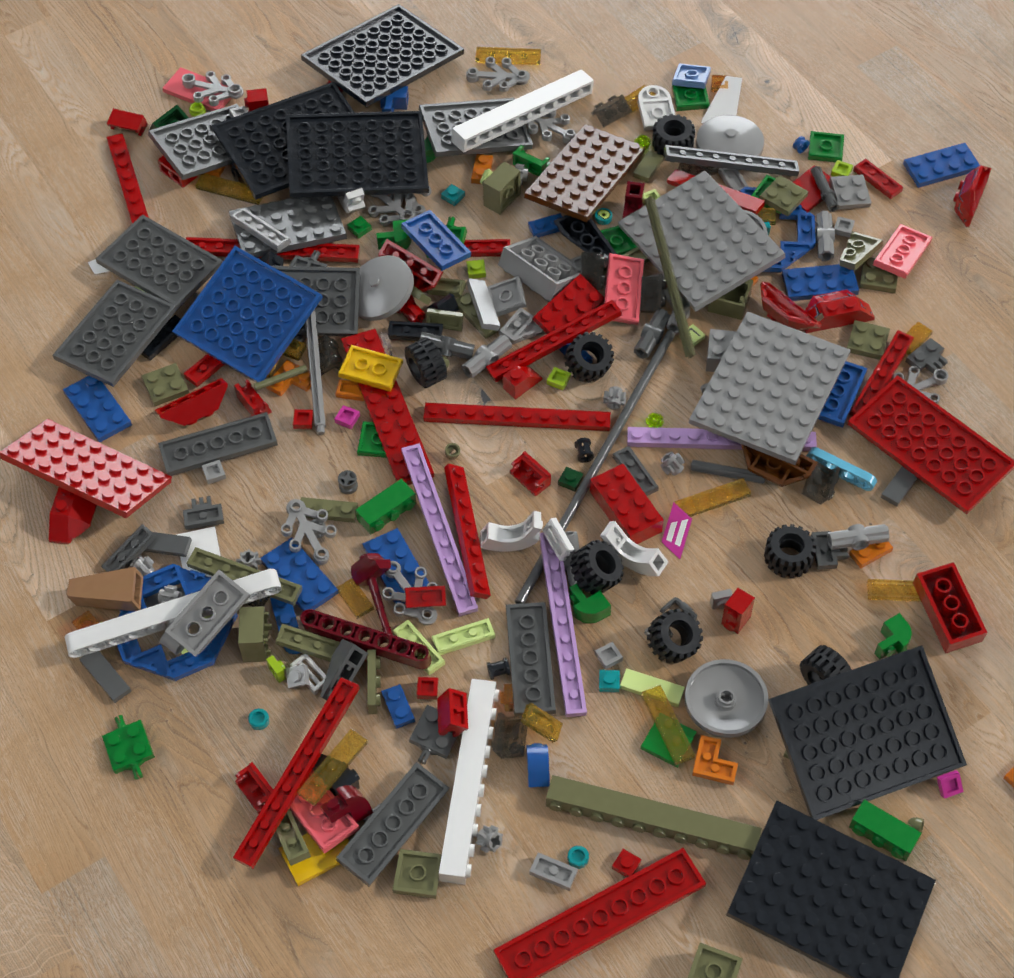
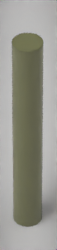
M302 365L253 385L257 391L305 373L308 369L306 365Z

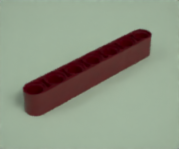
M313 609L303 611L300 616L301 623L307 632L338 642L344 639L365 652L367 650H376L377 656L417 669H426L431 664L432 660L429 650L422 644ZM333 625L332 628L325 629L327 626ZM351 631L350 634L343 635L345 632ZM370 637L367 641H362L363 638ZM388 643L387 646L380 647L381 644ZM401 649H407L404 653H398ZM420 655H426L423 659H417Z

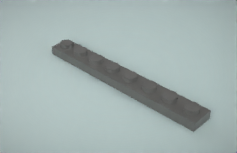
M665 145L664 148L665 161L673 163L678 162L798 177L800 172L796 160Z

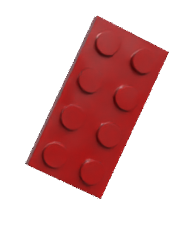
M579 274L545 305L532 320L548 334L596 309L604 301V296L586 278Z

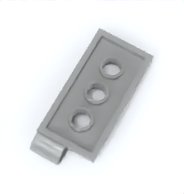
M218 570L168 626L160 642L175 655L182 652L185 648L196 657L248 600L250 594L222 571ZM220 593L227 595V599L223 603L216 602V597ZM205 609L213 610V615L210 618H203L202 613ZM193 624H198L200 627L196 634L189 633V627Z

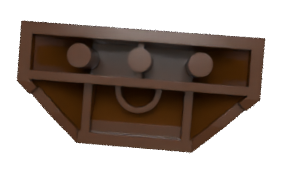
M741 444L747 469L780 487L809 478L818 465L817 461L803 454H800L796 464L793 465Z

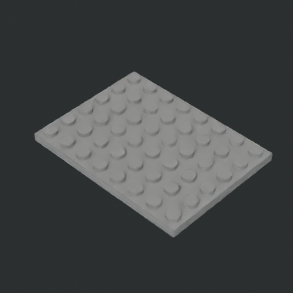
M706 171L701 172L655 200L679 293L695 312L786 258L785 252ZM645 205L618 221V225L664 276Z
M747 311L689 419V424L795 465L851 350Z

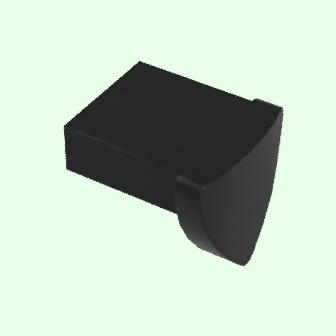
M451 293L427 307V309L452 312L459 310L455 296Z

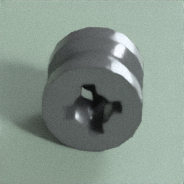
M350 470L342 471L339 474L338 483L340 491L344 494L354 493L358 488L356 474Z

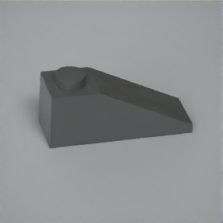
M342 639L331 657L320 697L327 700L341 677L352 682L368 653L353 643Z

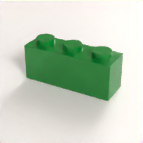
M401 478L355 509L357 521L370 535L378 532L390 521H395L402 513L411 510L417 504L416 493Z
M865 799L849 825V828L856 835L866 837L876 847L884 848L893 857L903 859L904 861H907L922 834Z

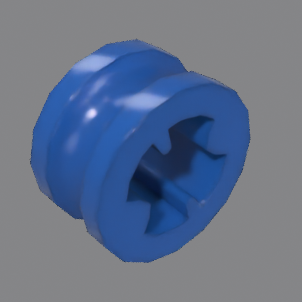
M800 136L794 141L792 147L798 153H803L808 148L810 142L805 140L804 136Z

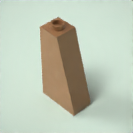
M136 567L72 578L69 579L66 594L76 606L139 611L141 609L143 576Z

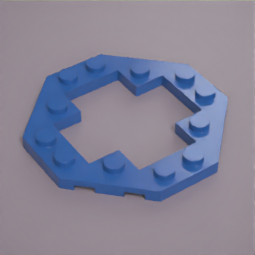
M744 187L740 192L752 195L757 187ZM801 205L789 216L782 213L779 214V219L797 220V242L780 241V248L785 252L786 258L763 272L781 273L783 269L789 267L815 247V216L810 212L804 211Z
M171 564L143 576L140 610L147 608L144 598L159 593L160 589H164L167 585L175 586L181 583L185 595L200 591L211 577L194 570L183 569L176 564ZM120 610L118 617L136 611ZM236 612L207 647L196 657L187 652L167 660L161 644L142 652L138 639L119 644L117 647L125 664L177 681L214 665L238 615Z

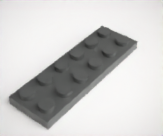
M265 412L158 443L167 475L173 476L200 468L202 465L217 460L221 462L277 446L278 443L268 413Z
M546 602L506 605L514 715L518 717L556 714Z
M416 762L335 860L370 887L449 791V787Z

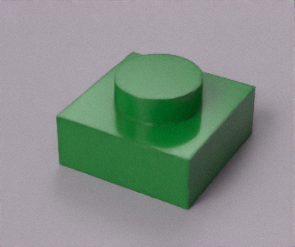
M361 216L347 224L348 230L358 239L372 230V226Z

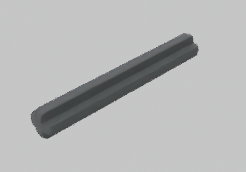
M692 460L691 463L692 471L765 483L764 478L750 472L748 469Z

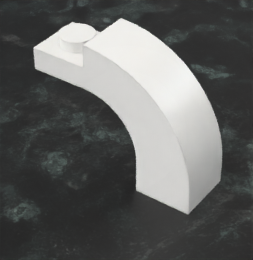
M362 188L347 192L345 196H337L346 213L366 207L363 201L364 192Z
M533 511L525 521L512 526L488 522L480 531L481 548L491 551L508 552L522 550L536 544L540 540L539 532L543 527L541 512Z
M610 521L600 535L608 545L613 546V549L619 553L618 556L622 559V565L637 573L647 576H659L668 564V560L658 548H645L634 543L627 537L616 521Z

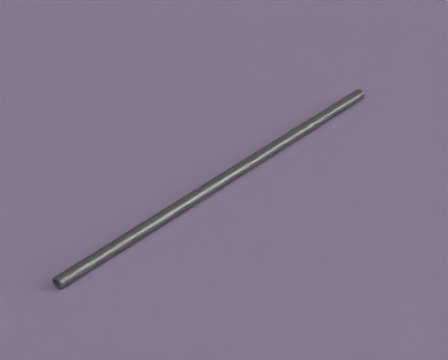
M668 330L559 521L564 532L590 488V479L598 474L675 337L673 331ZM542 554L516 597V604L526 602L544 570Z

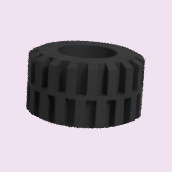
M679 114L664 115L663 118L657 119V122L654 123L652 135L654 151H657V154L663 155L665 158V145L693 148L695 126L690 119L687 120V117H681Z
M584 332L583 335L579 334L574 338L564 355L566 360L565 367L568 366L569 369L567 371L574 374L572 377L575 379L579 377V381L582 382L584 380L586 382H591L592 380L595 382L605 375L614 361V358H612L614 351H611L613 347L611 344L608 345L607 342L609 340L607 338L604 340L602 338L603 335L599 334L597 336L596 332H591L590 334ZM581 351L592 352L597 359V364L586 362L581 355Z
M425 337L405 347L407 365L415 380L422 387L428 388L447 378V367L438 347L429 338Z
M785 524L782 525V528L777 527L774 532L771 531L767 538L764 557L765 563L768 564L770 570H774V574L778 575L779 573L783 578L786 576L794 578L795 575L801 577L802 573L806 574L813 564L816 552V542H814L813 535L809 536L810 532L808 530L804 531L802 530L803 527L799 526L797 528L794 524H790V527H787ZM785 547L793 548L799 554L788 555L781 549Z
M591 541L572 555V561L570 562L572 567L571 573L574 575V580L579 583L578 586L580 588L583 587L585 592L588 593L590 591L592 595L599 591L604 593L621 582V577L624 575L622 571L624 565H622V559L618 556L619 553L613 549V546L608 545L605 541Z
M671 609L650 623L651 626L647 630L650 633L647 635V640H650L648 646L653 648L654 651L652 653L654 655H659V660L663 661L666 659V663H679L696 654L697 650L701 648L702 644L700 642L703 641V636H700L703 630L699 628L700 622L694 620L695 616L693 614L688 615L686 610ZM669 627L679 632L681 636L680 646L670 639Z
M819 645L799 665L800 672L808 685L852 670L848 662L837 651L826 645Z

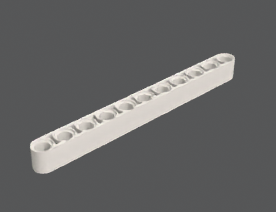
M267 569L233 580L250 594V597L244 604L277 594L282 590L275 569ZM198 592L70 632L64 637L68 655L71 658L81 657L165 630ZM224 593L218 594L216 602H225L227 595ZM205 609L202 616L212 615L213 610Z

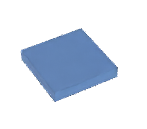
M679 63L672 80V85L705 89L711 73V67Z

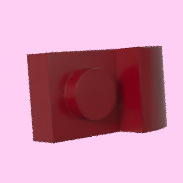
M627 181L622 219L642 208L645 183Z
M351 785L337 788L338 795L320 806L322 812L331 823L348 813L358 823L373 813L368 800L356 787Z

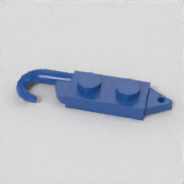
M270 597L278 630H280L282 624L299 629L293 605ZM283 647V648L285 649V651L288 652L289 654H299V653H301V652H298V651H295V650H292V649H288V648Z

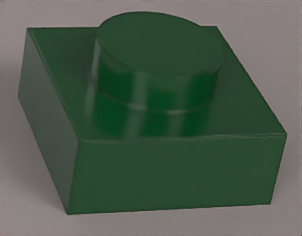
M566 467L558 480V485L575 492L583 479V473Z

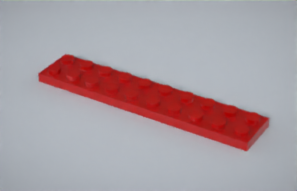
M376 329L341 338L346 355L351 345L386 354ZM395 380L391 391L358 383L396 482L402 478L407 485L413 484L401 448L419 443L431 477H435L397 380Z
M683 847L493 949V953L507 978H540L706 887V882Z

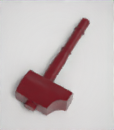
M378 553L363 554L351 566V576L357 586L369 587L382 631L393 635L376 579L391 568L390 559H384Z

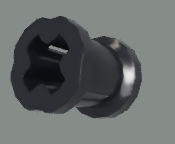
M580 438L574 442V446L578 451L577 459L579 462L586 463L594 458L589 438Z
M506 657L498 662H486L491 680L500 675H511Z

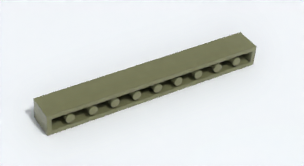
M552 775L546 796V806L553 811L559 812L562 810L570 812L571 815L576 817L586 816L596 822L605 821L616 827H629L639 833H652L658 838H672L678 843L695 844L696 847L701 849H715L721 854L730 853L738 855L739 858L744 860L751 858L762 829L745 823Z

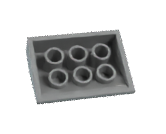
M537 236L504 247L498 263L505 272L510 273L514 277L520 276L522 283L530 287L532 291L543 296L547 301H551L579 274L583 277L588 274V271L581 269V272H576L571 266L572 263L569 258Z

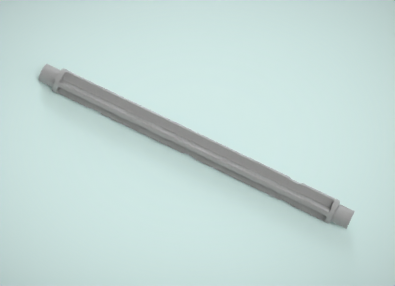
M314 309L305 323L314 426L317 435H324L326 424Z

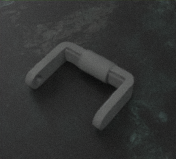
M677 597L671 599L660 610L663 614L672 605L677 604L682 611H688V615L693 614L695 616L694 620L697 621V614L693 609Z

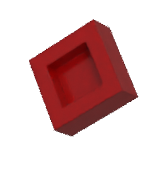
M294 409L293 429H312L313 410Z
M418 677L417 699L437 700L439 679L437 677Z
M623 848L613 863L612 869L627 878L636 872L642 859Z

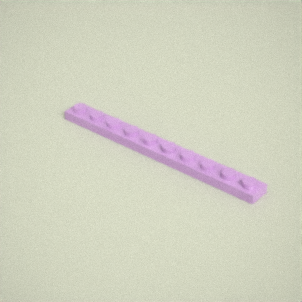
M628 427L627 446L742 450L740 443L704 429ZM811 432L802 451H810L812 447H817L816 432Z
M420 443L401 448L458 615L463 616L477 612L478 606L475 598L470 596L466 573Z
M540 533V547L566 717L586 716L587 708L564 561H559L544 533Z

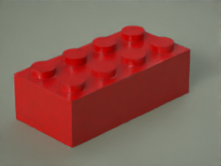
M623 463L590 479V493L608 519L616 521L630 540L639 544L662 533L664 519Z
M952 562L917 573L913 585L945 654L983 642L988 632L955 563Z

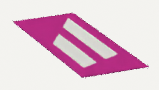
M673 502L662 543L681 559L692 518Z

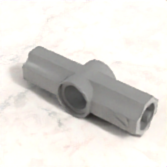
M821 211L816 216L817 228L815 234L816 243H818V258L822 259V261H829L834 258L835 228L832 226V214L828 211Z
M500 335L489 345L486 346L484 344L480 346L475 355L462 365L465 375L468 378H473L484 370L486 366L499 360L500 356L512 348L509 338L505 335Z
M855 524L847 530L828 532L827 534L828 546L831 550L852 547L854 550H861L869 544L889 542L890 539L889 529L885 524L864 527L862 524Z

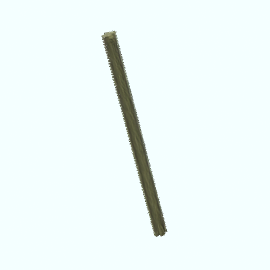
M649 196L645 199V204L685 357L692 358L696 353L675 273L672 270L673 266H671L672 262L666 238L663 235L659 212H657L658 208L655 198Z

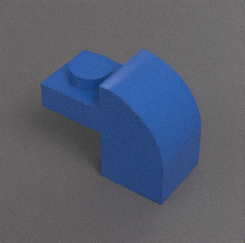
M404 86L381 99L382 112H394V109L407 110L409 101L408 86Z
M533 743L526 745L529 787H549L550 773L547 744Z

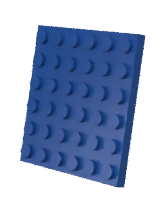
M234 246L172 332L174 335L257 383L267 377L323 296Z

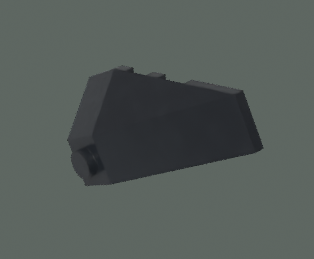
M569 215L554 220V224L564 237L604 267H607L609 253L617 254L591 218L587 223Z

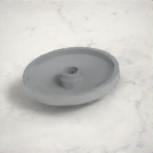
M722 115L709 119L700 127L697 133L696 146L697 149L761 156L764 136L759 127L752 121L740 116Z
M389 255L371 259L360 267L358 317L364 320L377 321L393 315L404 306L413 290L414 278L411 269L402 259Z
M729 659L714 660L700 666L689 678L685 690V706L693 722L705 732L718 737H738L754 730L763 720L768 706V691L760 675L748 665Z

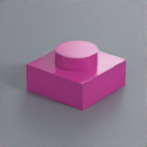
M343 405L334 418L335 423L352 429L360 417V411Z
M954 770L937 776L940 795L944 799L964 792L958 771Z

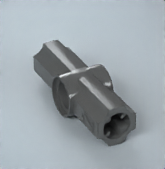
M656 310L649 324L646 323L644 325L641 338L634 348V353L639 358H648L654 346L660 343L664 329L671 316L666 310Z
M421 332L419 340L425 337L429 338L435 343L442 355L456 356L467 360L472 358L474 344L458 341L456 338L449 336H438Z

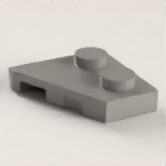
M520 307L499 330V335L507 336L510 342L515 344L542 334L544 331L532 320L534 316Z

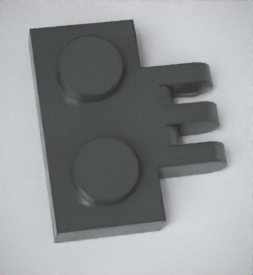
M929 338L906 357L905 361L910 366H917L920 371L926 368L932 373L937 369L943 368L948 363L947 359L941 355L945 348L932 338Z
M207 496V503H204L203 497L199 498L200 504H197L195 498L191 499L192 509L183 510L185 529L190 530L224 524L222 505H212L211 496Z
M831 531L811 533L814 537V542H816L815 561L817 570L837 569V560L849 558L848 548L835 550L829 548L827 534Z

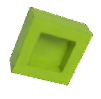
M837 160L831 171V176H850L853 165Z
M484 259L466 261L468 278L486 277Z
M554 367L547 378V385L563 391L571 378V373Z
M273 655L267 658L268 669L278 683L285 680L284 671L286 668L281 660L277 661Z

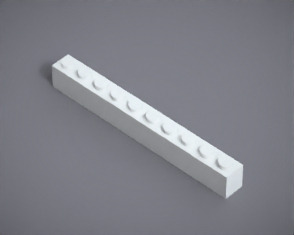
M583 70L572 73L453 127L451 142L464 153L591 94L594 80Z
M471 680L467 703L468 730H464L462 733L439 869V881L465 885L466 877H471L472 864H469V859L474 857L475 844H472L473 837H477L478 824H475L476 817H480L482 806L478 802L479 797L484 795L485 784H482V778H486L488 765H485V759L490 757L491 746H488V740L493 739L494 727H491V721L496 720L497 708H494V703L499 701L500 690L496 689L495 681Z

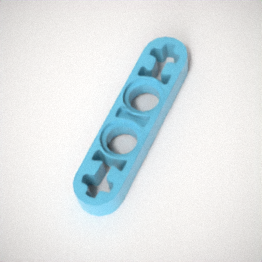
M812 447L806 455L818 462L817 467L863 490L871 491L877 483L876 477L871 473L820 448Z

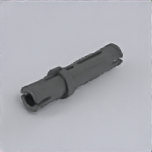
M813 167L811 174L821 192V199L825 201L829 212L838 210L839 205L834 197L835 193L829 187L821 167Z

